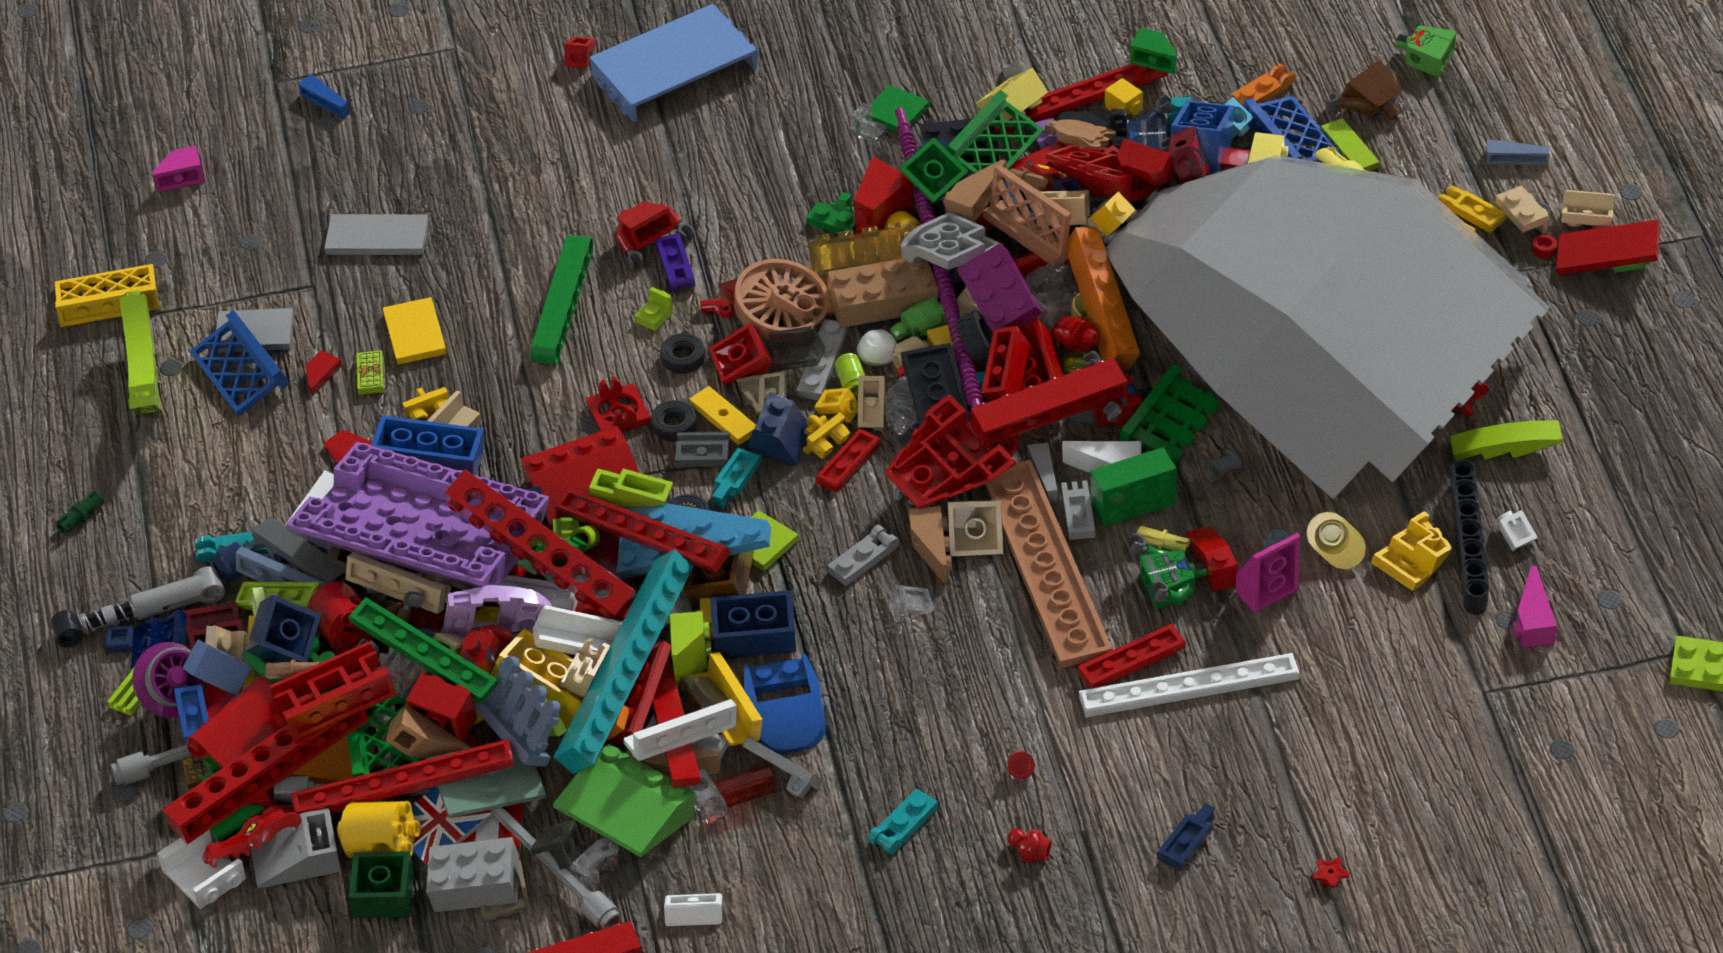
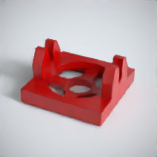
M616 376L611 378L610 387H608L605 379L601 380L598 386L599 394L586 398V404L599 432L618 426L620 431L624 432L651 423V417L635 384L632 383L622 387L620 380ZM624 397L634 401V403L630 405L619 404L617 399ZM609 402L611 405L609 410L599 414L601 405ZM619 409L625 410V414L622 415Z

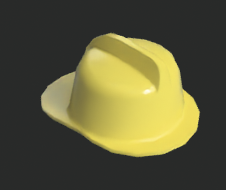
M1332 512L1320 513L1312 518L1307 528L1308 542L1326 561L1340 569L1354 568L1362 561L1366 550L1365 542L1361 534L1349 522Z

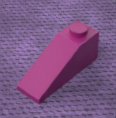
M1531 566L1517 611V621L1513 622L1514 636L1520 639L1522 648L1555 644L1556 623L1537 566Z

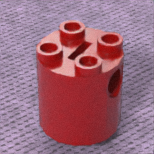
M331 582L323 585L315 591L307 609L321 614L317 630L334 651L344 653L357 647L362 639L370 642L375 638L349 621V615L363 600L350 585L344 582Z

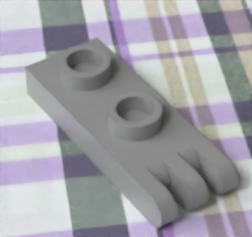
M1087 480L1082 481V489H1078L1077 481L1071 482L1072 490H1068L1066 482L1061 483L1069 540L1095 538V526Z

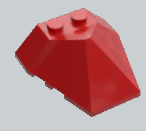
M1069 145L1046 153L1048 161L1070 178H1075L1084 189L1089 190V193L1096 198H1111L1119 192L1132 204L1133 201L1144 200V197L1151 195L1157 189L1154 185L1132 179L1133 173L1123 172L1117 159L1118 151H1116V154L1101 153V149Z
M948 394L928 410L924 421L918 429L914 430L912 438L905 448L902 447L886 470L885 475L918 509L994 481L1017 463L1000 444L995 448L992 445L983 447L975 430L968 422L966 410Z

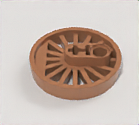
M767 259L748 266L739 275L735 285L734 308L738 318L744 325L752 322L761 337L772 341L794 342L808 338L819 330L829 309L830 296L823 280L808 267L794 261ZM777 274L784 275L783 282H779ZM789 277L795 278L792 284L788 283ZM802 283L806 284V286L799 288ZM775 314L773 325L767 324V322ZM780 315H781V318H782L784 327H778L779 320H780Z

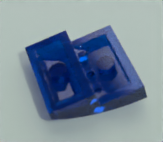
M179 609L162 621L152 616L135 627L131 669L133 670L141 654L156 644L172 642L184 646L187 614Z

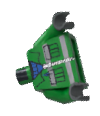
M1138 533L1133 534L1128 540V543L1131 545V554L1137 555L1140 552V575L1156 610L1171 604L1181 606L1195 593V579L1207 575L1203 561L1189 564L1184 552L1180 550L1170 552L1156 549L1146 544L1145 538Z

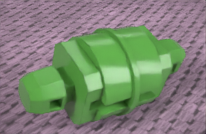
M932 297L920 303H915L912 307L900 313L901 322L892 326L890 332L895 340L903 339L907 335L921 339L927 336V330L947 325L942 302H938Z

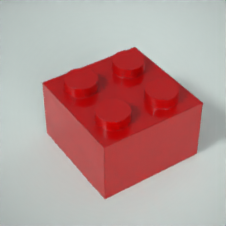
M421 673L406 699L407 705L462 742L465 741L477 720L469 690L458 684L455 686L448 684L436 675L428 676Z

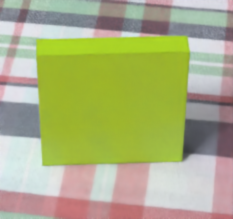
M758 510L751 518L768 520L771 526L770 547L754 550L752 564L765 571L799 541V536L796 532Z

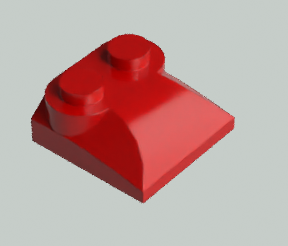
M752 322L708 348L724 385L750 373L754 376L762 375L768 371L772 363L764 340Z

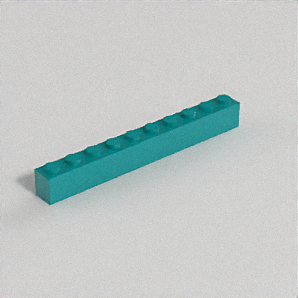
M675 549L655 559L554 755V758L573 774L594 764L694 567Z

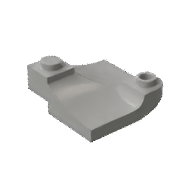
M948 212L912 230L901 244V257L911 263L925 259L950 270L954 267L965 265L999 244V242L985 236V227Z

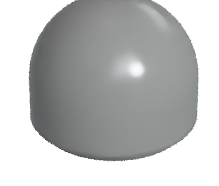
M1023 61L1002 68L1006 79L1027 70Z

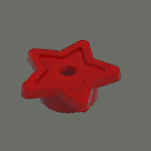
M1340 857L1331 861L1317 859L1316 864L1319 870L1313 875V879L1320 880L1323 885L1335 888L1343 878L1350 877V873L1341 867Z

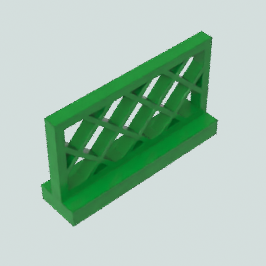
M999 90L946 148L968 170V174L970 172L975 174L996 163L995 155L1006 156V169L1009 170L1044 131L1042 127L1006 101L1008 95L1002 90ZM1004 110L1013 116L1014 121H1004L1002 112ZM989 127H999L1001 135H991ZM1005 127H1015L1017 135H1006ZM1021 127H1028L1034 134L1023 135ZM976 141H986L988 149H977ZM992 141H1002L1004 149H993ZM1008 141H1018L1020 149H1010ZM973 155L975 163H968L961 156ZM979 155H989L991 163H980Z
M407 692L397 694L367 708L376 711L368 717V722L347 735L353 778L370 774V771L377 764L386 770L398 767L404 759L411 763L419 761V758L408 756L390 743L379 740L385 733H388L390 722L407 705ZM404 704L397 712L389 709L391 705ZM382 714L391 717L385 724L377 721ZM370 726L379 729L373 736L364 733ZM373 745L382 748L376 756L367 752ZM389 752L397 755L391 763L383 759Z

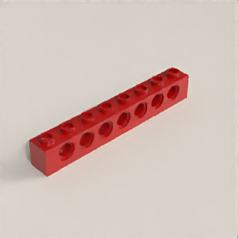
M466 469L463 470L445 492L447 506L451 511L458 515L460 513L468 517V521L472 526L479 530L483 528L489 532L490 538L497 544L502 545L504 543L510 547V551L515 557L520 560L525 558L532 563L531 566L536 572L541 575L546 573L553 578V583L564 591L568 589L574 593L575 599L582 605L587 606L589 604L595 608V612L599 617L619 621L636 598L634 589ZM473 499L482 501L478 506L469 505V502ZM494 514H500L503 516V518L497 522L490 520V517ZM516 529L524 531L523 535L519 537L512 536L511 532ZM538 544L545 546V549L541 552L532 550ZM560 559L567 562L563 567L553 565L555 561ZM578 575H585L588 577V579L582 583L576 582L574 580ZM600 590H606L610 593L605 598L596 596V593Z
M362 710L296 741L288 725H285L164 807L162 810L170 828L188 845L368 722L369 719L366 711Z

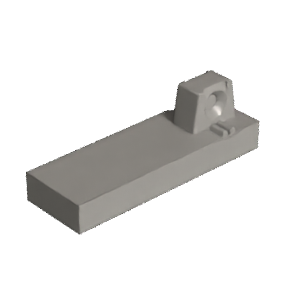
M747 737L743 744V747L753 754L790 774L791 777L786 790L801 799L811 787L818 790L823 780L750 737Z

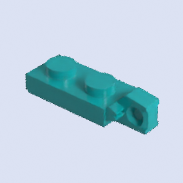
M737 448L714 480L713 507L723 510L730 498L735 499L762 463L761 455Z

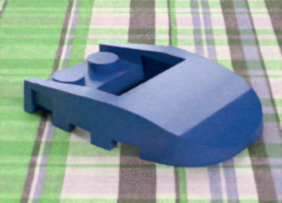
M802 654V658L753 667L744 664V691L763 719L760 741L757 742L777 754L802 751L817 745L823 739L826 732L825 704L819 680L806 654ZM809 685L810 689L809 694L757 702L755 695Z

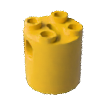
M409 801L350 803L346 806L341 821L338 823L337 833L344 852L352 859L354 852L410 851L412 856L415 837L420 835L421 828L419 821L414 820Z

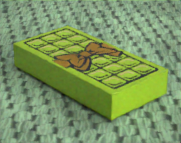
M382 350L357 353V389L359 395L384 393Z

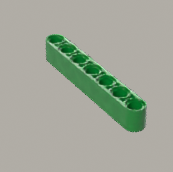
M566 236L532 342L530 353L532 363L552 365L559 363L592 258L594 245L592 237Z

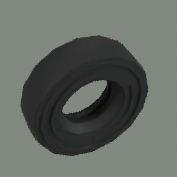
M688 333L672 335L661 345L660 359L663 366L671 372H693L701 367L705 360V347L702 340L695 335ZM680 349L692 351V354L685 358H678L673 355L675 351Z
M679 400L665 401L659 404L653 410L650 419L653 432L657 437L665 441H677V433L694 432L697 425L694 408L690 404ZM671 416H680L684 419L678 425H667L664 423V420Z

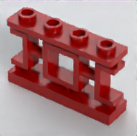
M366 642L270 685L269 688L280 711L293 706V708L282 713L295 741L397 695L391 677L385 667L371 672V670L381 666L371 642ZM344 683V685L320 695V693Z

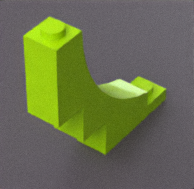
M140 291L124 293L125 297L119 298L128 360L129 407L136 415L162 411L157 384L159 380L155 362L156 352L147 297L145 294H140Z

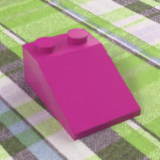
M1296 533L1252 555L1236 574V593L1254 613L1299 590L1300 535Z

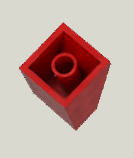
M876 157L871 159L854 198L856 235L860 239L876 246L887 237L885 225L889 216L898 211H906L911 215L914 214L912 182L899 170Z

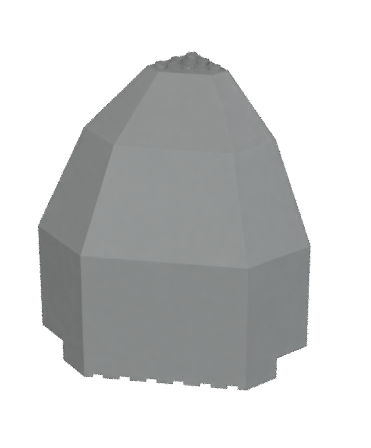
M1273 155L1165 188L1160 192L1155 190L1147 198L1146 202L1148 204L1142 210H1135L1127 218L1126 222L1128 224L1124 228L1122 227L1114 231L1105 241L1108 244L1105 248L1107 257L1139 307L1223 400L1332 499L1340 493L1368 461L1393 482L1432 441L1434 436L1431 432L1436 427L1441 430L1455 415L1451 410L1456 405L1461 408L1474 394L1471 388L1477 382L1481 386L1494 371L1491 367L1495 361L1501 363L1514 349L1510 344L1515 339L1520 342L1533 328L1530 322L1534 318L1540 320L1549 309V306L1527 287L1530 281L1418 180L1281 155Z

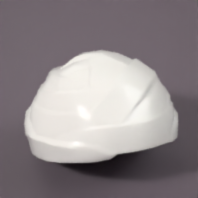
M871 330L865 333L859 340L857 353L864 363L871 366H883L893 361L892 353H894V347L898 343L885 330Z

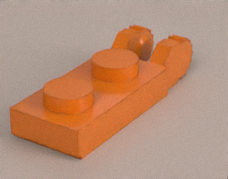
M1277 64V66L1271 68L1269 73L1263 74L1233 92L1231 98L1234 97L1242 106H1244L1245 100L1254 99L1257 104L1267 102L1293 84L1296 75L1292 71L1285 73L1286 67L1282 64Z

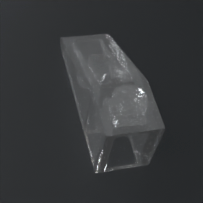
M1073 285L1033 295L1043 312L1036 318L1050 332L1054 323L1059 322L1061 317L1071 316L1072 300L1077 293H1080L1079 288Z

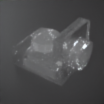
M899 585L895 594L889 600V610L892 612L894 621L901 623L906 613L931 615L934 610L933 602L926 588Z

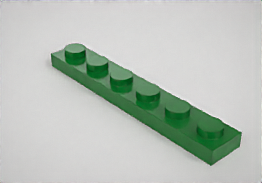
M365 598L349 615V621L427 671L442 678L448 684L453 686L458 684L467 688L471 693L472 699L480 704L498 685V680L368 598Z

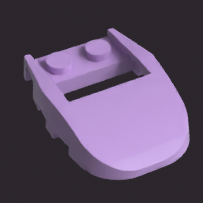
M487 585L449 593L447 595L448 602L441 633H453L464 639L469 630L478 631L480 627L489 624L500 626L512 632L522 631L525 628L533 633L532 629L542 608L545 605L551 607L552 605L543 595L536 591L513 586ZM498 601L500 608L497 622L473 623L476 607L483 606V602Z

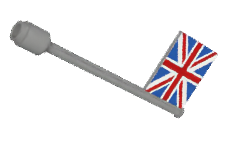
M434 786L411 805L414 820L419 821L421 828L420 835L415 837L413 853L427 867L429 847L461 843L494 816L581 900V913L599 930L620 924L622 916L619 913V909L601 891L589 892L502 807L448 818L437 786Z

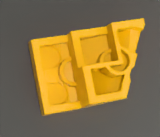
M1425 511L1410 519L1408 527L1393 536L1389 546L1374 554L1371 561L1373 565L1412 591L1428 580L1452 551L1451 545L1442 537L1441 531L1438 528H1433L1429 523V515Z

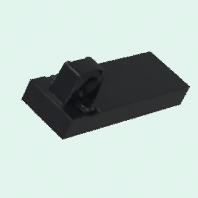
M1112 109L1111 113L1060 111L1059 120H1079L1095 126L1113 129L1116 131V136H1127L1126 124L1132 121V115L1127 114L1126 109Z

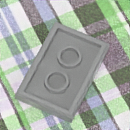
M293 308L235 311L266 351L291 349L294 320ZM218 311L216 330L229 321L225 315L231 311ZM231 330L222 336L221 342H230ZM219 348L218 353H227L228 348ZM235 348L234 352H243L244 348Z

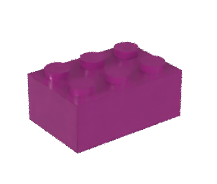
M1001 243L957 269L992 333L994 329L1013 326L1019 328L1043 313L1011 255Z

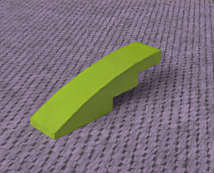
M1558 420L1504 423L1450 436L1453 455L1456 461L1481 453L1485 460L1508 452L1511 453L1513 458L1563 443Z

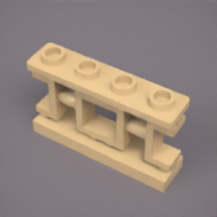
M354 552L347 556L345 580L402 601L405 593L409 591L418 592L424 596L421 608L437 614L444 610V602H448L447 595L451 592V586L462 590L470 588L466 585Z

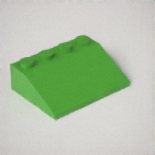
M607 744L601 749L592 766L576 774L556 799L553 808L637 856L642 857L693 819L696 792L685 786L673 787L671 778L616 747Z

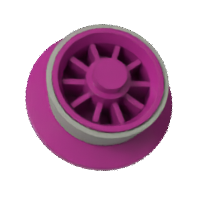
M165 642L148 648L138 658L132 675L133 688L139 702L148 711L160 717L176 718L179 717L174 689L201 684L204 695L206 682L183 669L192 650L178 643Z

